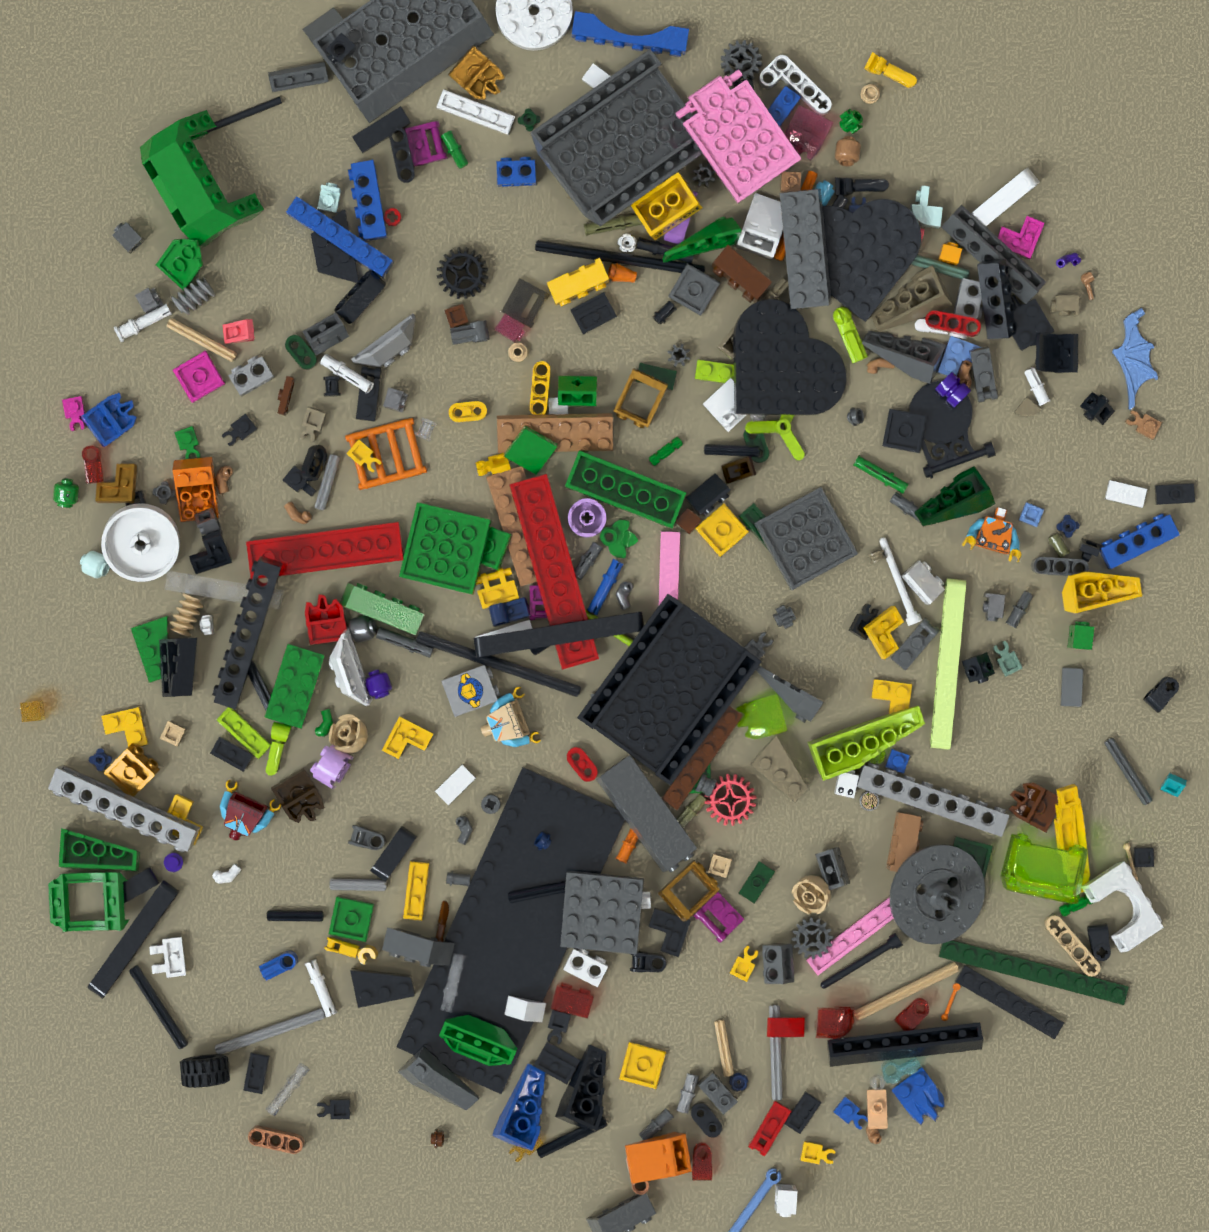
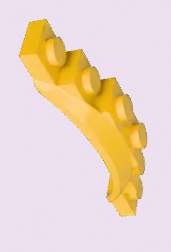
M1071 784L1056 789L1058 803L1055 804L1057 818H1054L1058 854L1062 856L1063 870L1068 876L1069 892L1072 895L1084 892L1081 886L1089 882L1090 871L1081 800L1078 796L1077 786Z

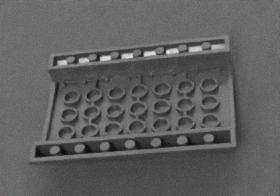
M651 49L530 133L540 158L582 214L600 227L703 154L683 126V123L693 117V115L689 112L681 119L677 118L675 113L686 105L658 68L662 64Z

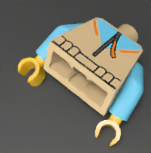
M516 687L512 694L508 693L498 698L493 704L490 714L486 716L488 724L481 726L482 734L485 737L493 735L496 742L501 741L504 745L519 747L527 745L529 742L539 743L541 741L540 739L533 740V735L539 734V732L533 731L530 734L518 700L514 701V698L521 699L525 695V693L521 696L516 695V690H519L521 687Z

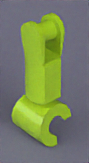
M274 722L272 725L271 739L275 741H272L266 765V773L270 776L275 775L278 771L284 744L291 730L290 725Z

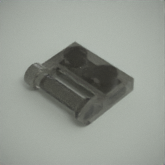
M519 278L501 312L532 328L537 313L550 294ZM533 293H535L538 297L527 318H524L521 315Z

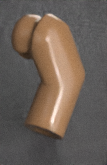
M223 466L215 477L220 494L229 492L226 482L233 474V469L230 466Z

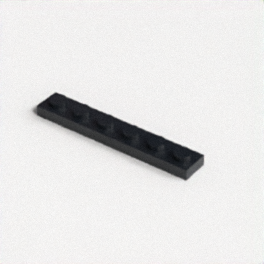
M966 965L962 967L955 980L956 983L1053 1039L1057 1037L1064 1025V1022Z

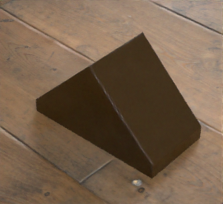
M751 456L721 466L726 484L756 475Z

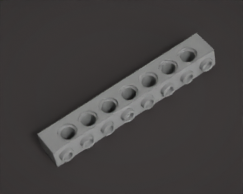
M869 762L867 766L863 765L860 770L857 787L1000 837L1003 836L1009 815L1005 814V809L995 806L993 810L987 807L988 803L979 800L976 803L970 802V797L958 794V797L950 795L952 791L940 788V791L933 789V784L922 781V784L915 783V778L904 775V778L896 776L897 772L886 769L885 772L878 770V765ZM876 775L883 776V783L881 785L874 784L873 779ZM895 781H899L902 785L901 789L897 792L892 790V783ZM913 787H917L920 791L916 798L910 796V790ZM932 793H935L938 797L935 804L928 802V796ZM947 801H955L956 806L953 810L946 808ZM967 806H972L974 813L967 817L964 814V810ZM986 812H990L992 815V819L988 823H984L982 820V816Z
M64 765L56 768L48 787L56 796L70 798V801L74 804H83L92 812L103 813L107 819L118 820L127 828L134 827L140 830L141 834L156 837L158 842L163 844L169 843L180 852H188L192 849L201 828ZM69 782H72L74 784V791L69 789ZM86 790L91 791L92 798L86 796ZM103 798L109 800V806L104 805ZM120 806L126 807L127 814H123L120 811ZM138 813L144 816V822L138 820ZM155 821L161 823L162 830L155 827ZM173 829L179 832V838L173 836Z

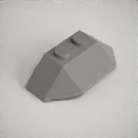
M412 313L351 358L353 363L380 368L385 366L387 368L395 362L393 358L399 354L403 356L411 350L409 347L412 345L416 321L414 314Z

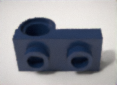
M525 597L488 607L494 627L531 616Z

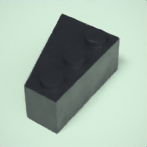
M197 637L159 640L162 697L192 696Z

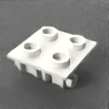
M731 378L703 403L728 432L746 416L734 414V381Z

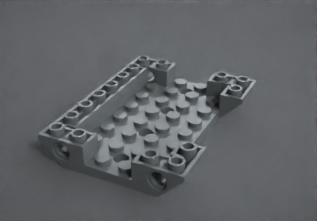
M370 0L345 19L333 7L302 29L369 124L460 60L472 46L477 48L494 36L491 28L472 0ZM416 13L419 16L418 21L410 23L408 21L409 14ZM340 33H343L357 48L350 56L356 60V64L352 68L347 67L345 62L342 65L339 63L333 64L326 57L328 55L326 48ZM378 36H386L387 43L385 45H378L376 42ZM338 46L335 49V54L342 55L345 52L343 46Z

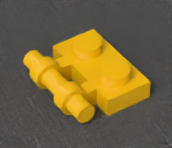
M510 567L506 569L500 568L499 571L497 570L489 574L485 572L478 577L476 585L482 583L484 585V589L477 591L482 609L494 604L519 599L515 581L507 582L505 576L512 575ZM500 578L501 584L490 587L489 581Z

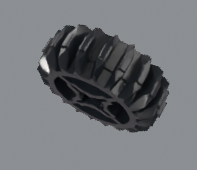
M460 247L457 248L458 254H454V251L450 250L452 256L449 258L447 254H444V258L447 261H439L443 268L437 267V271L442 272V274L437 275V279H443V281L439 282V285L443 286L446 284L443 291L447 292L450 289V297L455 292L457 293V299H460L461 294H464V298L468 299L467 293L469 292L472 297H475L473 290L476 289L480 293L481 289L478 286H486V283L481 281L482 279H488L487 275H483V273L488 272V268H482L486 261L479 262L482 256L479 254L475 258V250L468 254L467 247L464 249V253H461ZM466 258V261L461 266L451 264L456 259ZM472 261L478 267V278L469 272ZM466 267L467 271L465 272L468 273V276H462L459 280V273L457 271H462ZM447 269L456 275L453 286L447 280ZM463 281L474 283L465 289L458 288Z

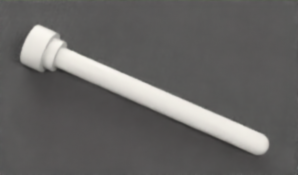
M881 538L879 541L880 545L884 549V555L887 557V563L907 611L906 622L908 626L923 621L920 613L918 614L917 611H914L887 539Z

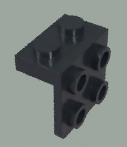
M1037 333L1036 370L1051 373H1078V334Z

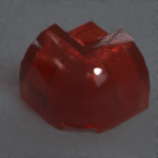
M835 1006L834 1008L817 1007L814 1026L816 1030L815 1038L838 1039L848 1035L854 1025L855 1008Z

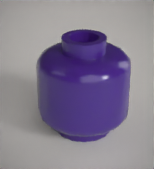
M379 670L368 673L369 677L364 682L369 696L375 697V699L388 696L390 694L389 691L392 690L388 674L386 672L380 673Z

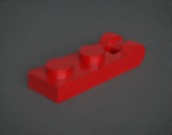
M774 1100L758 1130L749 1142L748 1147L752 1150H758L759 1154L765 1157L790 1115L791 1110ZM760 1138L766 1140L764 1145L758 1142Z

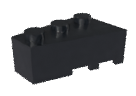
M351 968L350 970L358 1008L414 997L416 994L412 975Z

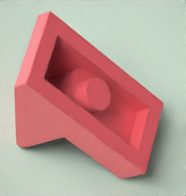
M246 319L224 324V343L254 341L253 320Z

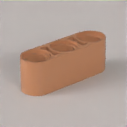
M255 1126L248 1134V1140L252 1145L297 1154L304 1146V1139L301 1135L268 1127ZM259 1131L262 1134V1139L255 1140L252 1133ZM274 1135L279 1136L281 1143L274 1144L271 1141V1137ZM293 1139L298 1140L300 1147L292 1148L290 1141Z

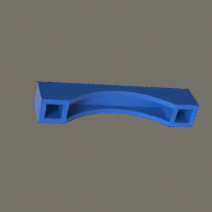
M575 11L572 37L578 42L592 40L594 44L598 45L612 43L613 47L624 48L625 45L631 46L636 51H643V48L651 49L653 53L662 54V51L670 52V55L675 57H681V54L685 55L689 33L687 28L669 26L662 31L650 35H627L609 28L594 14Z
M297 196L286 211L287 215L337 246L381 278L385 277L394 263L393 260Z

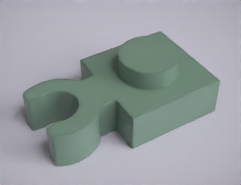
M1002 641L1004 645L1003 650L1000 651L996 645L993 646V649L1001 656L997 659V662L1006 677L1022 669V666L1015 652H1008V643Z

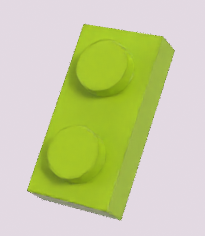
M697 360L695 379L725 383L730 378L734 379V365Z

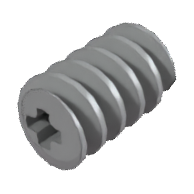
M204 277L203 282L198 278L196 279L197 286L190 283L191 290L185 287L184 295L178 292L179 299L171 297L181 313L184 312L189 315V307L196 310L195 303L202 306L201 299L209 301L208 294L212 297L215 296L213 289Z

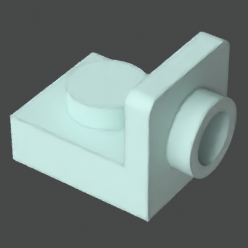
M333 183L321 185L317 209L337 213L341 194L340 188H337V184Z

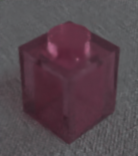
M506 313L495 328L496 332L513 343L516 340L520 342L526 333L523 330L525 326Z

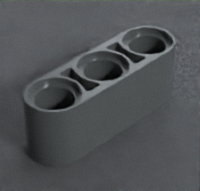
M1037 557L1032 561L1031 569L1034 573L1041 575L1069 576L1077 574L1074 569L1077 563L1083 565L1082 572H1088L1089 565L1085 560ZM1039 560L1045 563L1043 571H1039L1036 568V563ZM1059 561L1064 564L1062 572H1058L1055 569V565Z

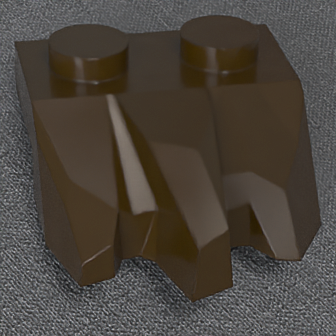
M304 768L271 787L288 818L297 823L301 821L303 814L309 821L316 820L314 808H325L315 784Z

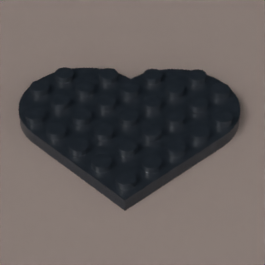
M891 199L869 201L860 206L854 213L839 206H823L831 296L864 322L869 319L913 263L921 247V229L916 216L907 206Z
M767 299L752 304L739 316L733 332L734 414L809 416L823 413L837 404L846 386V369L843 360L829 344L818 339L809 338L807 324L796 309H791V305L786 302Z

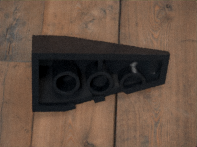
M588 1045L561 1098L555 1115L556 1118L572 1125L593 1131L598 1130L604 1111L602 1097L605 1089L603 1088V1076L605 1075L606 1067L605 1051Z

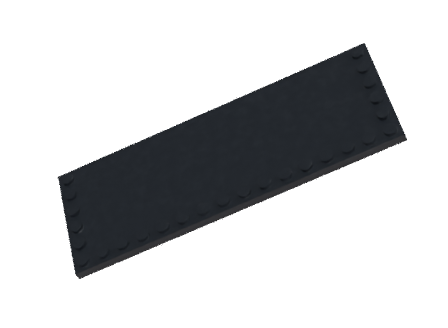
M522 767L444 942L455 943L450 966L433 965L397 1044V1048L415 1055L422 1047H425L451 1072L502 1094L534 1023L533 1021H523L505 1015L508 995L543 1002L567 950V947H560L565 892L515 903H509L508 893L565 882L567 871L601 874L625 821L617 809ZM541 832L550 834L551 844L549 847L538 850V847L534 845L537 836ZM470 1015L504 1029L517 1047L512 1063L510 1065L488 1066L452 1051L444 1039L439 1036L445 1020Z

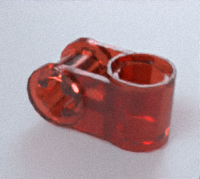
M923 998L915 999L897 1015L894 1021L904 1031L914 1030L929 1014L928 1002ZM917 1005H924V1011H917Z
M701 1142L694 1147L692 1180L712 1181V1153L706 1143ZM701 1149H705L706 1153L701 1157Z

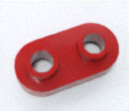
M571 748L567 753L568 763L583 781H593L598 773L596 766L581 748ZM574 753H578L580 755L579 760H574L572 758ZM586 768L592 770L590 775H585L584 770Z

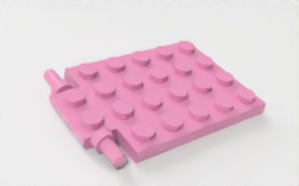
M739 69L729 76L726 75L722 78L719 75L690 95L688 97L689 101L685 103L686 106L675 113L677 118L681 119L689 112H698L685 121L683 126L737 203L801 160L799 154L747 80L732 90L729 89L734 81L743 76Z

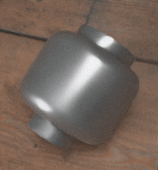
M366 615L353 618L347 627L356 642L371 640L377 633L375 620Z

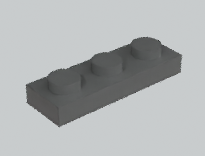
M325 62L268 72L272 92L329 82Z

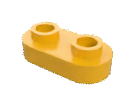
M480 401L455 403L449 408V417L457 423L480 421L487 414L485 404ZM475 408L481 409V413L479 415H476L474 413ZM458 409L462 411V415L459 417L455 415V411Z

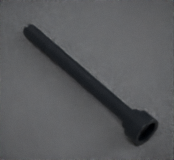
M893 933L889 936L886 943L822 981L820 984L821 988L826 989L892 948L893 950L902 947L903 944L897 934Z

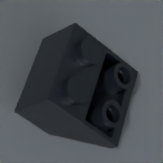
M715 473L685 499L699 516L701 514L706 516L715 509L713 505L717 501L721 504L730 496L728 492L731 490Z

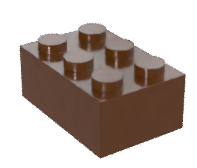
M729 245L725 247L711 266L713 268L712 272L719 278H726L728 280L727 284L735 291L739 289L743 293L742 297L749 303L752 301L756 303L772 283Z

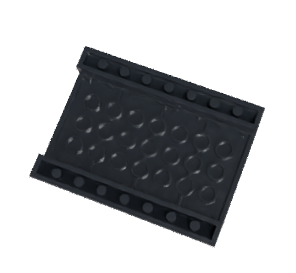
M667 594L577 718L591 729L594 728L671 786L762 661L684 603Z

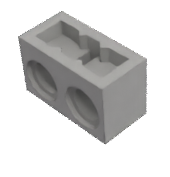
M965 278L961 279L953 314L975 319L981 318L983 307H980L982 300L980 282ZM973 286L977 289L978 293L976 296L969 295V287ZM965 305H970L973 308L972 315L965 314Z
M254 356L248 360L249 364L244 367L241 365L231 370L232 374L228 375L240 396L246 395L275 378L262 356ZM257 365L264 367V372L261 375L254 373V368ZM242 374L247 376V382L244 385H240L237 381L238 377Z

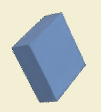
M1026 502L1019 521L1037 527L1044 509Z

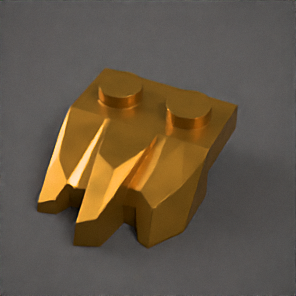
M474 46L467 51L448 74L475 99L482 100L486 99V90L494 95L500 93L495 80L505 78L500 69Z

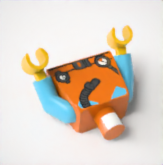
M996 507L993 518L985 516L978 519L970 526L967 536L962 543V546L969 543L971 545L970 550L974 546H978L1006 555L1010 552L1009 561L1012 560V556L1017 557V562L1021 558L1016 529L1012 527L1013 523L1005 521L1007 510Z

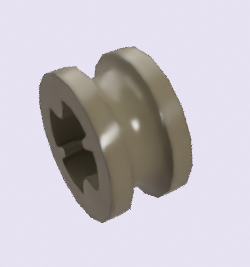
M884 549L868 555L871 558V564L887 558L883 555Z

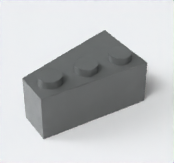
M647 1193L636 1194L620 1202L619 1205L610 1210H603V1214L595 1218L589 1217L586 1220L592 1232H631L636 1228L635 1225L640 1222L645 1224L652 1220L651 1216L655 1215L656 1212Z

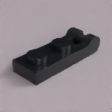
M362 366L361 376L367 379V376L374 377V385L369 393H365L359 388L356 420L375 422L381 368L368 369V366Z

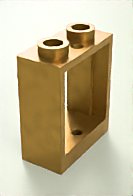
M633 368L614 409V412L617 413L616 416L623 420L629 418L634 421V425L640 428L649 427L668 384ZM634 379L660 391L647 419L621 408Z
M695 861L689 863L658 892V895L683 922L687 921L720 890L717 887V881L711 876L708 877L704 872L705 868ZM691 870L709 891L688 910L670 889Z

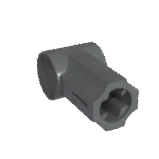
M486 320L473 322L466 326L450 328L453 345L490 340Z

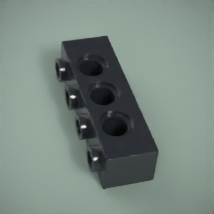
M1006 259L984 260L977 264L987 339L1010 338L1016 334L1017 323L1014 321L1013 315L1014 303L1011 300L1012 286L1008 278L1009 266L1006 263ZM994 277L997 278L998 284L994 281ZM996 295L1000 298L1001 303L997 301ZM999 314L1003 317V321L1000 320Z

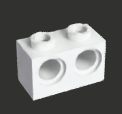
M573 948L563 970L598 987L608 968V965L605 964L606 960L597 955L593 958L588 955L589 951L586 949ZM574 957H582L584 960L583 964L575 966L572 962ZM597 965L601 971L599 974L593 975L589 971L590 967Z
M776 1184L774 1207L776 1213H780L782 1217H791V1214H796L798 1191L795 1185Z

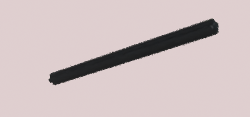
M539 240L535 244V250L539 252L592 260L600 258L601 261L677 273H682L687 264L677 261L663 263L662 259ZM690 264L705 273V266Z
M422 631L418 633L416 641L421 644L578 697L581 691V687L491 655L476 657L474 649Z

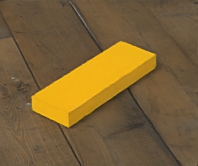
M410 861L403 919L423 920L429 863Z

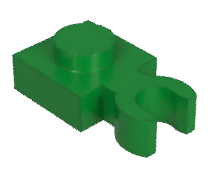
M193 426L174 432L180 451L185 449L187 451L185 454L186 459H190V454L195 453L197 458H201L199 451L194 448V446L199 445Z

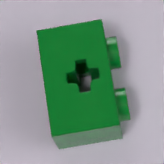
M558 376V405L596 406L597 376Z
M1079 621L1075 622V625H1070L1067 648L1092 650L1094 627H1090L1088 622Z

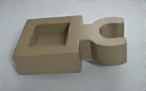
M307 407L302 426L307 428L301 433L300 438L303 440L306 434H310V443H313L316 440L315 430L321 431L327 413Z

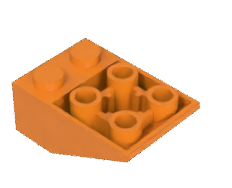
M212 457L174 460L173 477L180 521H196L194 514L213 508L216 517L219 518Z
M671 1132L625 1145L632 1184L692 1172L686 1134Z

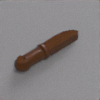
M443 901L441 904L439 924H437L436 938L441 942L444 941L443 937L449 914L447 901Z

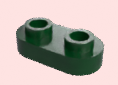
M292 335L286 339L285 348L298 365L306 370L312 369L317 363V357L305 341L298 335ZM298 342V348H292V343ZM310 357V363H304V358Z
M745 430L743 437L746 446H759L763 452L762 457L751 456L752 460L756 463L765 462L769 457V449L763 433H756V438L751 439L749 437L750 433Z

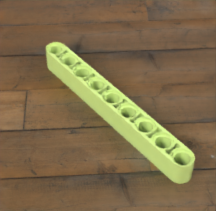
M946 578L930 739V748L950 750L966 592V580Z

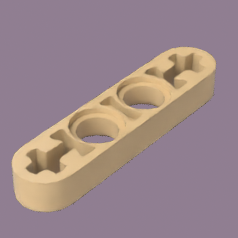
M1056 915L1048 916L1045 920L1046 929L1086 975L1096 976L1100 972L1098 961L1060 917ZM1050 920H1058L1057 926L1060 929L1064 926L1065 929L1056 936L1055 933L1058 931L1054 927H1049L1051 925ZM1064 933L1071 935L1072 939L1068 944H1064L1061 941V936ZM1079 947L1082 948L1084 955L1081 958H1075L1074 950ZM1088 955L1090 958L1087 959V961L1090 964L1095 963L1094 972H1087L1088 966L1086 965V963L1083 962L1082 965L1080 964V962L1084 961L1088 957Z

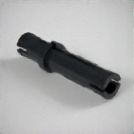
M639 237L636 249L651 252L652 255L658 254L663 256L666 251L673 248V246L665 245L658 240L652 241ZM694 255L677 260L692 264Z

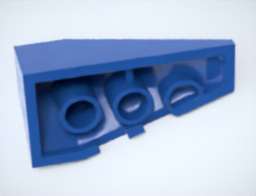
M530 1064L526 1065L498 1119L492 1136L509 1144L533 1150L540 1134L539 1123L540 1115L542 1114L541 1100L544 1091L545 1072Z

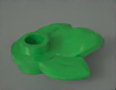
M618 520L612 527H606L600 533L601 542L608 546L609 552L617 558H626L625 548L631 547L638 542L637 537L628 531L629 521ZM607 533L613 534L612 540L606 539Z

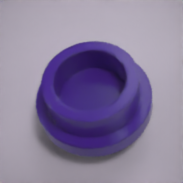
M170 853L164 859V866L170 872H177L183 866V858L177 853Z

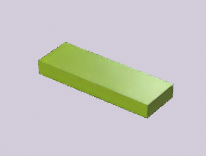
M228 707L217 719L257 759L271 747V744L234 709Z

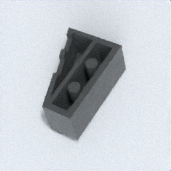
M387 927L382 950L389 952V956L400 958V956H403L404 960L415 963V961H419V965L431 967V964L450 966L455 943L441 942L437 938H428L418 933Z

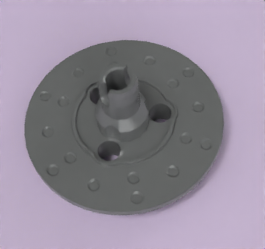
M937 844L918 850L903 862L896 872L891 885L890 909L895 923L907 936L921 943L941 944L956 939L972 926L982 909L985 897L984 877L974 858L958 847Z

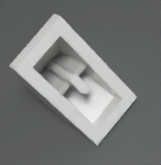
M508 995L505 1015L523 1021L542 1022L546 1003Z

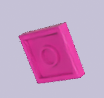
M206 350L173 369L191 403L225 385Z

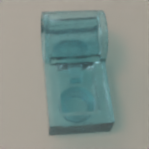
M916 1057L900 1066L892 1060H887L882 1063L881 1072L885 1082L892 1085L899 1082L902 1076L906 1074L910 1076L918 1072V1068L921 1065ZM889 1065L895 1066V1072L891 1075L885 1073V1069Z

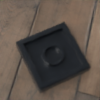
M889 409L882 446L921 453L928 416Z

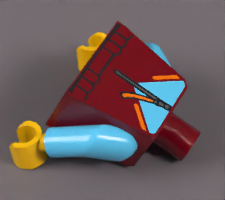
M230 780L226 782L227 791L223 794L220 810L222 818L225 820L224 826L231 829L229 837L238 841L241 835L249 836L251 832L257 833L267 827L274 816V811L279 810L281 804H279L278 808L274 809L272 807L274 800L269 803V810H266L268 806L235 792L238 788L237 782L234 788H229Z

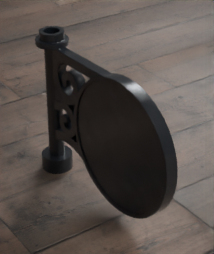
M942 381L931 382L921 387L912 398L909 412L928 416L922 443V450L927 461L926 467H923L926 479L929 477L932 479L935 473L985 455L988 458L996 456L991 441L984 443V448L976 451L973 450L968 440V428L972 420L971 401L966 396L953 408L946 401L947 397H942L935 390ZM924 440L936 444L932 448L933 456L940 457L942 453H936V449L942 448L944 450V457L941 460L932 459ZM958 443L962 446V448L957 447V452H963L966 448L969 453L962 456L956 455L954 445Z

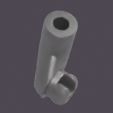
M628 581L621 583L616 592V597L622 610L631 607L627 597L633 589V585Z

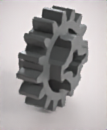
M737 40L735 46L729 44L730 49L723 50L726 56H721V61H723L721 68L724 69V74L731 75L735 72L729 66L731 64V66L736 68V71L739 69L743 75L737 79V82L741 78L744 81L747 80V77L754 79L753 73L759 74L758 67H762V62L759 61L762 59L761 54H758L759 48L753 49V43L751 42L747 45L746 40L742 44H739ZM747 51L751 53L754 58H752V56H748Z
M810 918L808 923L804 919V925L797 924L796 926L799 930H793L796 937L792 938V941L797 942L793 947H799L798 954L804 952L805 958L811 955L812 959H815L816 954L821 958V952L828 953L826 947L832 946L829 940L833 939V936L828 935L832 930H826L827 923L825 922L821 925L819 918L816 922H813V918ZM811 925L818 926L815 931H809L805 927ZM819 931L816 937L817 942H811L806 946L809 940L808 934L813 935ZM822 932H824L825 934L824 944L820 941V935ZM800 933L805 936V942L802 945L799 941ZM810 946H816L820 949L814 952L807 951Z

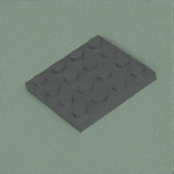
M822 487L754 523L791 591L858 554Z
M567 871L560 947L637 954L644 878Z

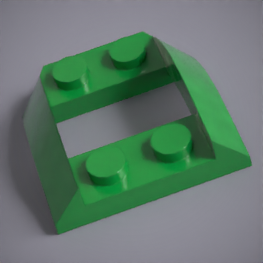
M120 872L60 874L57 879L52 880L48 884L50 922L54 926H59L63 932L123 930L130 920L125 919L123 881L128 880ZM103 882L105 919L70 921L68 883Z

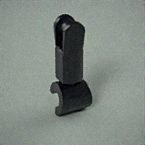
M835 177L836 196L853 194V190L854 192H884L888 189L889 183L885 179H855L853 182L852 178Z

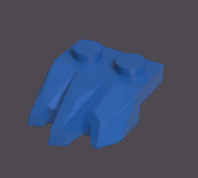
M120 393L108 396L81 416L103 448L132 428L137 418L134 415H128V412L134 407L133 401L120 403Z
M920 1068L892 1089V1092L909 1115L920 1125L924 1122V1115L929 1116L936 1122L939 1115L935 1107H945L944 1096L923 1068Z

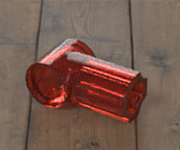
M93 445L86 446L82 451L87 484L104 482L101 463L102 453L99 447ZM89 449L96 451V457L93 460L87 456Z

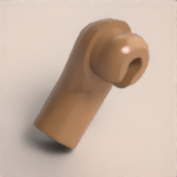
M878 358L868 362L867 372L876 374L878 367L893 369L895 366L883 358Z
M963 361L957 375L960 378L959 383H965L968 387L972 383L969 373L972 367L970 361Z
M289 502L284 506L293 521L307 524L312 518L308 511L298 512L293 502Z
M867 1125L866 1133L869 1141L879 1144L882 1137L878 1129H868Z

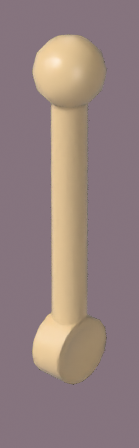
M1125 843L1123 848L1127 852L1132 875L1138 881L1130 853L1131 845Z

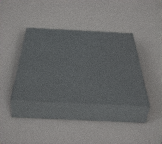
M687 263L668 297L701 316L720 285V281Z

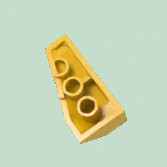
M1086 571L1069 575L1062 591L1064 610L1079 613L1142 597L1140 578Z

